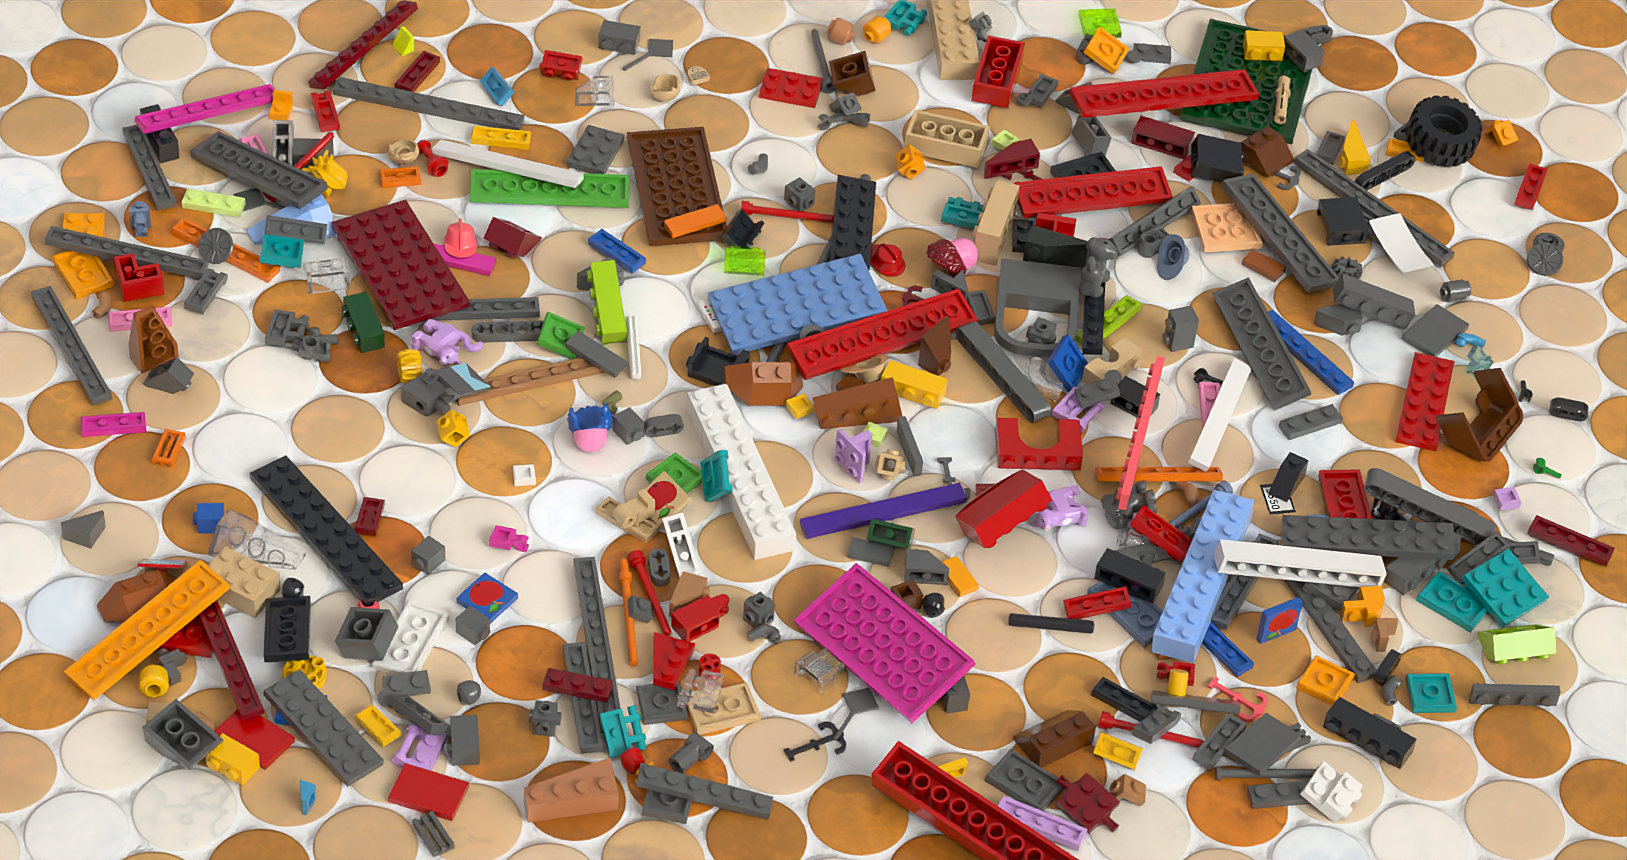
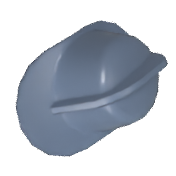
M1177 234L1166 236L1159 247L1157 272L1164 280H1170L1179 275L1183 266L1189 260V249L1182 237Z

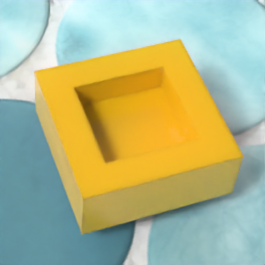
M805 394L786 400V407L795 419L814 413V406Z

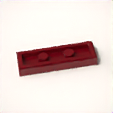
M423 51L396 81L394 87L415 92L440 63V57Z

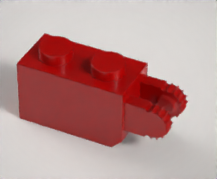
M719 594V596L710 598L707 595L701 599H696L683 608L676 609L672 613V629L682 640L688 642L717 629L720 617L729 612V596L727 594Z

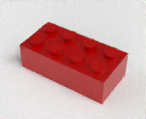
M988 35L973 83L971 101L1009 108L1023 61L1025 42Z

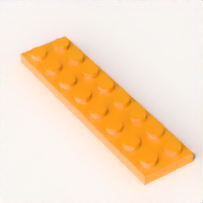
M199 560L64 671L66 677L94 701L229 590V583L202 560Z

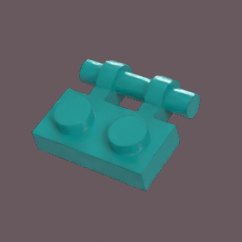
M898 0L884 17L888 19L892 29L899 31L903 27L905 28L903 31L904 35L909 36L917 30L919 24L925 21L927 11L922 9L919 12L916 10V4L906 0Z
M949 197L941 215V221L974 229L975 226H979L978 219L980 213H984V205L977 201H965L961 197Z
M636 705L627 707L629 716L626 717L623 716L622 708L599 714L610 758L620 756L624 751L632 748L631 743L635 742L640 750L647 749L645 744L646 735L642 732L640 724L642 719L640 713H637ZM627 723H631L634 736L629 737L626 727Z

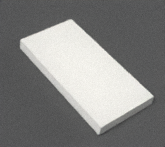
M408 600L396 621L399 627L383 661L374 660L372 663L373 668L392 675L420 671L447 623L449 613Z

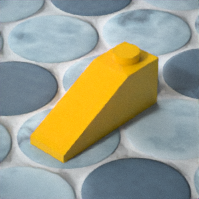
M1351 120L1342 156L1339 157V165L1343 168L1345 175L1362 174L1369 169L1371 161L1355 120Z

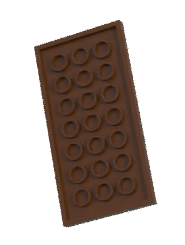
M704 127L627 132V142L649 245L660 246L724 240L721 235L727 227L726 222L672 238L664 227V220L716 204L723 211Z

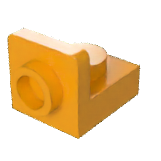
M273 90V102L269 111V119L289 120L293 109V93L290 91Z

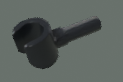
M1199 368L1194 373L1195 377L1193 380L1198 384L1204 380L1220 383V385L1223 383V380L1208 375L1204 368Z
M1522 380V390L1518 400L1522 402L1523 397H1527L1528 402H1530L1533 393L1527 389L1526 381Z

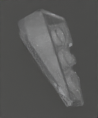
M230 509L227 510L218 522L208 551V555L215 558L226 546L261 564H268L272 568L296 570L306 556V552L255 520Z

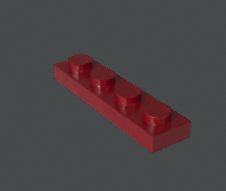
M1538 515L1535 516L1527 533L1605 567L1615 550L1610 545Z

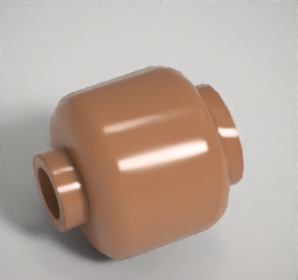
M839 17L835 20L832 19L826 31L828 39L839 45H844L847 41L851 42L855 34L852 31L853 24Z

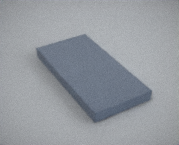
M1100 581L1088 588L1087 594L1116 588ZM1129 594L1132 608L1108 614L1145 648L1153 642V634L1163 611L1154 602L1152 604Z

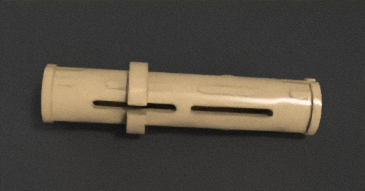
M1281 76L1278 79V88L1275 91L1277 100L1274 121L1277 124L1286 122L1288 98H1290L1291 94L1289 90L1290 79L1287 76Z

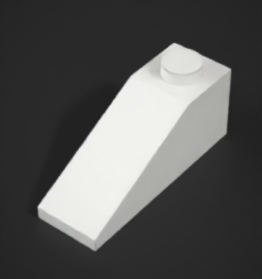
M679 513L662 518L664 531L679 578L683 571L695 575L701 574L684 514Z

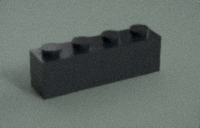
M1341 697L1328 710L1323 727L1330 732L1341 736L1350 743L1359 746L1368 753L1399 769L1402 768L1413 753L1417 740L1413 736Z

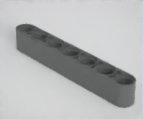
M976 321L956 328L955 334L959 343L1030 423L1051 415V407L1048 401Z
M1371 468L1367 472L1364 491L1376 499L1426 522L1453 523L1454 533L1475 545L1480 544L1495 533V523L1382 469Z

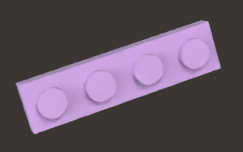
M1003 796L998 807L1045 838L1077 851L1087 835L1088 829L1006 796Z

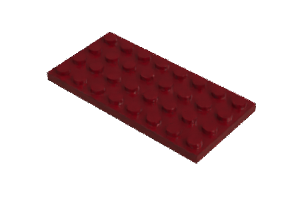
M407 200L332 222V229L393 330L470 307L469 299Z

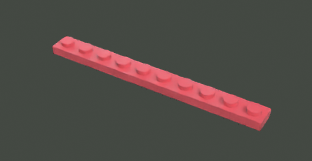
M1157 356L1155 364L1151 363L1148 375L1152 377L1147 376L1145 389H1148V391L1144 390L1141 400L1145 404L1140 403L1138 416H1141V418H1136L1134 427L1138 431H1133L1130 443L1134 445H1129L1127 457H1130V459L1125 460L1123 469L1127 473H1122L1119 485H1122L1123 488L1118 487L1116 499L1120 500L1118 509H1127L1164 365V357Z

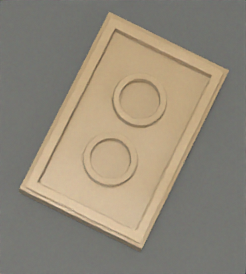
M747 682L684 697L687 712L695 731L699 735L761 721V714Z

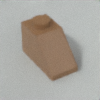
M682 572L670 600L669 617H672V613L676 609L683 608L696 599L709 595L710 587H707V577Z

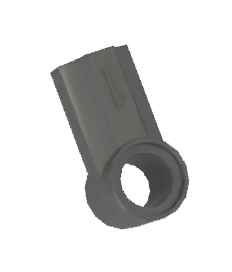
M693 732L686 739L684 746L669 758V764L675 772L684 773L698 760L705 761L711 755L714 745L697 732Z

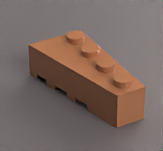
M610 757L525 787L524 808L527 822L618 810L619 793Z

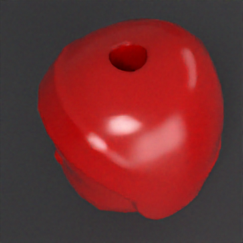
M637 747L624 751L620 756L622 767L629 774L636 773L641 763L645 764L641 750Z

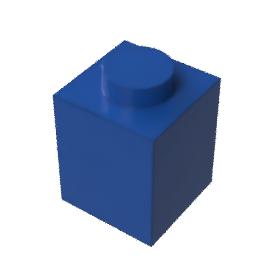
M224 503L197 504V512H193V525H197L198 534L224 533Z

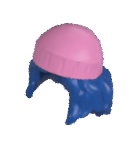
M604 404L602 407H590L587 405L586 408L581 407L575 413L573 407H571L567 418L568 429L574 433V441L579 449L591 453L602 449L607 442V430L612 427L613 415L609 411L607 404Z

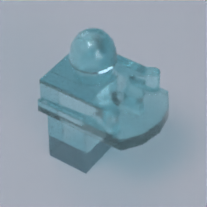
M1480 346L1473 347L1467 355L1471 362L1468 364L1466 372L1474 377V371L1490 369L1493 360L1484 353Z

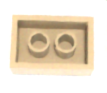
M226 546L208 564L230 586V589L221 595L218 600L254 618L266 607V599L274 598L281 590L279 572Z

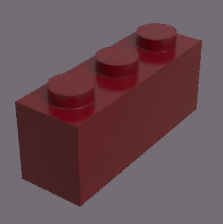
M1141 115L1133 130L1131 144L1184 160L1191 151L1195 132Z

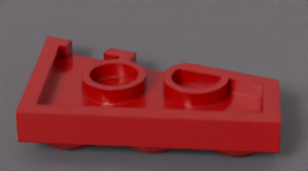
M654 632L653 685L674 690L695 651V643Z

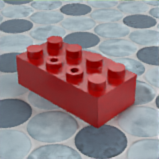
M1021 469L978 495L955 518L965 537L983 548H992L996 545L997 539L1010 533L1015 526L1027 521L1035 512L1044 511L1047 508V504L1052 501V498L1041 479Z

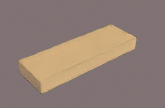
M610 496L595 508L597 515L645 544L659 532V526L648 519L629 528H623L613 517L614 509L621 503Z

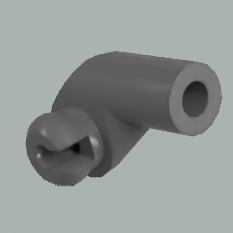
M765 153L760 154L758 161L748 166V172L751 175L766 172L768 169V155Z
M1395 675L1389 676L1381 687L1388 706L1397 703L1393 691L1402 685V680Z

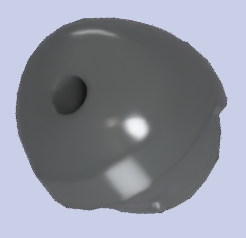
M467 680L457 685V696L463 705L474 704L480 698L481 687L476 681Z

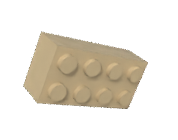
M915 109L905 135L904 147L911 144L923 156L979 168L988 143L990 126Z
M996 180L994 187H990L988 193L989 200H985L983 206L984 213L979 215V226H975L973 231V237L976 238V240H973V243L978 251L977 261L996 266L1016 214L1020 185Z

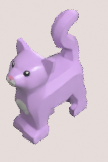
M431 319L424 324V331L430 332L432 335L429 336L417 330L412 335L411 343L412 350H424L430 356L439 358L441 365L461 364L458 358L460 347L455 346L459 341H463V346L469 352H478L484 346L482 341L471 344V337L458 330L454 325Z
M1078 485L1049 491L1048 493L1052 501L1047 504V508L1044 511L1036 512V520L1032 523V527H1040L1046 531L1054 526H1067L1072 523L1086 526L1089 517L1088 509L1081 504L1075 503L1074 495L1081 494Z

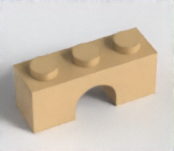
M1125 337L1111 347L1109 362H1105L1097 357L1084 367L1082 381L1088 385L1105 379V374L1109 370L1119 371L1121 379H1123L1130 371L1140 366L1143 350Z

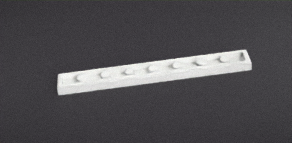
M440 140L432 147L433 154L568 187L576 188L584 180V173L445 140Z
M1236 358L1231 362L1188 461L1189 464L1205 472L1208 471L1252 369L1250 365Z

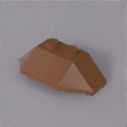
M750 362L724 366L725 384L728 385L729 390L748 406H786V400L796 397L803 388V377L796 364L791 362Z
M157 569L115 582L99 601L97 609L104 622L124 623L173 583L177 577Z

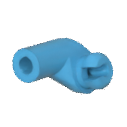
M1468 333L1458 334V338L1455 341L1460 347H1465L1467 342L1480 349H1483L1486 340Z

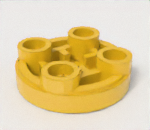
M310 655L308 660L287 661L282 669V679L300 669L318 689L327 680V668L324 659Z

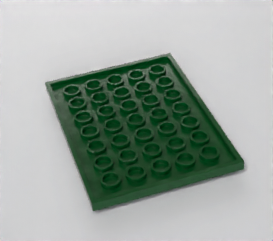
M1210 18L1193 75L1245 69L1259 93L1258 100L1183 107L1180 119L1251 136L1269 126L1280 133L1287 144L1292 145L1312 69L1303 72L1285 53L1283 54L1282 61L1245 60L1243 49L1245 31L1264 30ZM1281 76H1287L1290 79L1289 90L1291 94L1290 98H1288L1286 122L1277 124L1274 121L1277 100L1275 91L1278 88V79Z

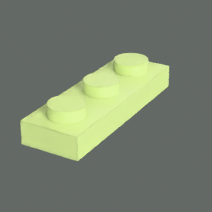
M188 188L181 202L182 208L239 218L246 204L245 198Z

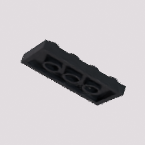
M310 595L266 599L264 663L309 659Z

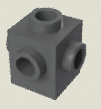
M799 177L785 185L784 200L797 211H803L814 205L815 189Z
M1038 317L1034 325L1029 326L1026 337L1028 342L1055 344L1057 323Z
M760 591L754 596L748 597L744 602L743 619L753 628L762 624H770L774 621L775 603L770 597H766Z
M535 701L534 709H530L529 722L532 723V735L555 737L556 726H560L562 712H558L557 702Z

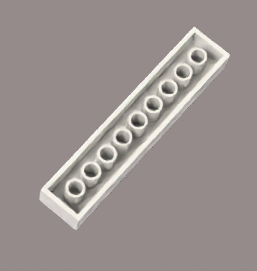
M723 384L687 392L686 410L707 456L718 450L728 451L727 465L729 481L733 492L725 494L754 560L795 551L796 532L728 385Z

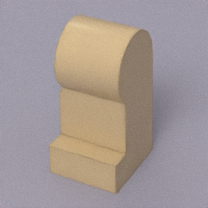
M645 489L637 492V497L626 503L619 504L613 511V517L623 528H629L655 515V500Z

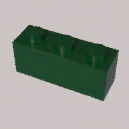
M362 292L344 296L341 313L343 318H347L346 323L349 332H353L354 345H358L361 353L385 348V333L368 293Z

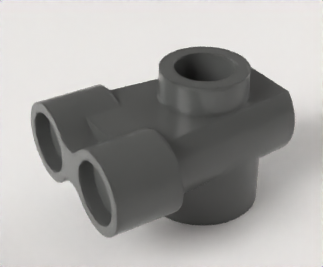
M305 336L302 341H299L298 356H302L306 360L319 359V362L329 363L331 341L321 340L319 342L314 336Z

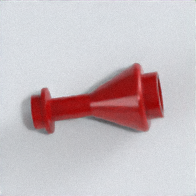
M420 140L417 143L419 154H424L427 158L429 175H435L436 177L445 175L449 166L448 159L433 154L430 150L431 143L426 140Z

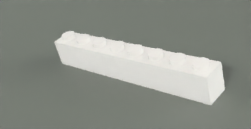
M1222 539L1219 540L1214 552L1218 573L1354 587L1381 586L1387 574L1382 557L1376 555Z

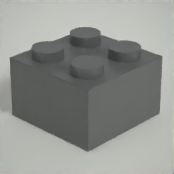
M351 607L335 639V643L344 658L383 661L399 626L388 609Z

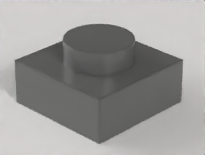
M632 595L628 599L629 617L648 623L652 619L651 601Z

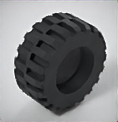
M1435 95L1432 98L1427 97L1416 104L1407 123L1405 137L1411 150H1414L1418 157L1422 156L1425 162H1432L1435 166L1451 167L1453 165L1455 167L1466 163L1472 158L1481 139L1483 126L1479 116H1476V111L1473 108L1470 109L1467 103H1462L1457 98L1452 99L1445 95L1442 97ZM1435 127L1445 129L1453 135L1442 133Z

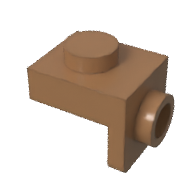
M1376 618L1374 630L1371 633L1372 643H1375L1377 652L1386 651L1389 635H1395L1397 618Z
M1124 773L1111 783L1110 793L1118 800L1124 798L1141 806L1145 803L1146 784Z

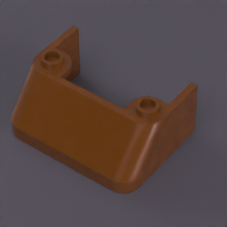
M1501 368L1476 370L1473 372L1481 390L1475 399L1480 413L1471 424H1469L1464 412L1441 414L1435 417L1449 445L1480 462L1491 461L1523 421V411Z

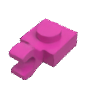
M496 525L489 539V546L510 550L514 546L518 551L527 552L529 537L517 535L516 529Z

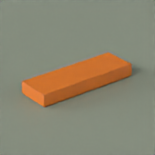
M716 204L664 220V227L670 236L675 238L726 222V215L719 205Z

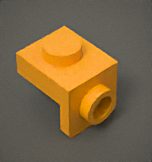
M1509 119L1503 122L1497 120L1490 124L1491 128L1486 130L1487 134L1493 132L1500 148L1519 140Z

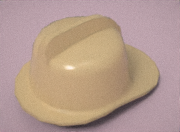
M879 354L869 360L841 368V371L844 373H854L865 384L879 381L885 370L888 356Z

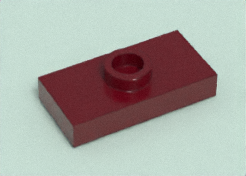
M369 497L363 498L355 525V531L358 534L377 535L385 507V500Z

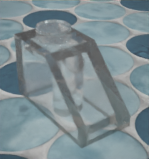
M593 76L576 88L575 106H614L613 76Z

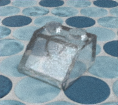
M346 258L303 263L308 294L349 289Z

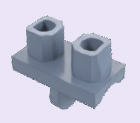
M136 201L129 207L131 229H135L136 237L148 236L147 228H151L150 208L145 202Z

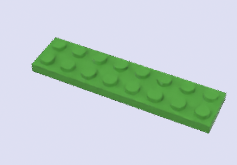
M472 169L470 202L628 208L629 175L584 173V180L576 188L501 170Z

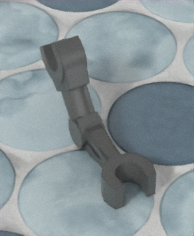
M842 110L830 117L826 114H821L819 119L823 123L818 124V127L821 130H827L832 123L846 120L852 121L861 127H867L870 121V114L856 113L845 117Z

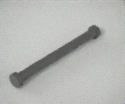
M1216 767L1215 778L1216 780H1221L1222 778H1311L1316 769H1267L1261 776H1258L1249 769H1222L1221 767Z

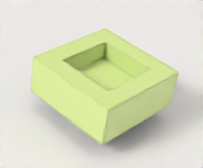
M1003 130L992 139V145L1002 151L1013 142L1019 141V138Z
M868 422L864 431L868 430L872 434L871 445L879 448L887 436L888 428Z

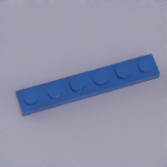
M1273 309L1268 312L1289 352L1337 395L1353 388L1354 381Z

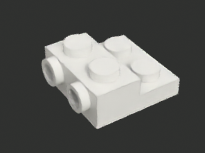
M1323 761L1300 795L1335 823L1341 817L1345 819L1352 812L1353 808L1350 805L1351 803L1355 804L1363 795L1360 792L1363 785L1347 772L1341 775Z

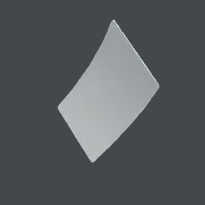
M1400 213L1369 220L1383 248L1403 273L1434 266L1415 241Z

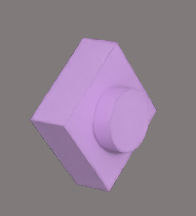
M1514 487L1494 490L1493 496L1500 511L1520 508L1521 500Z

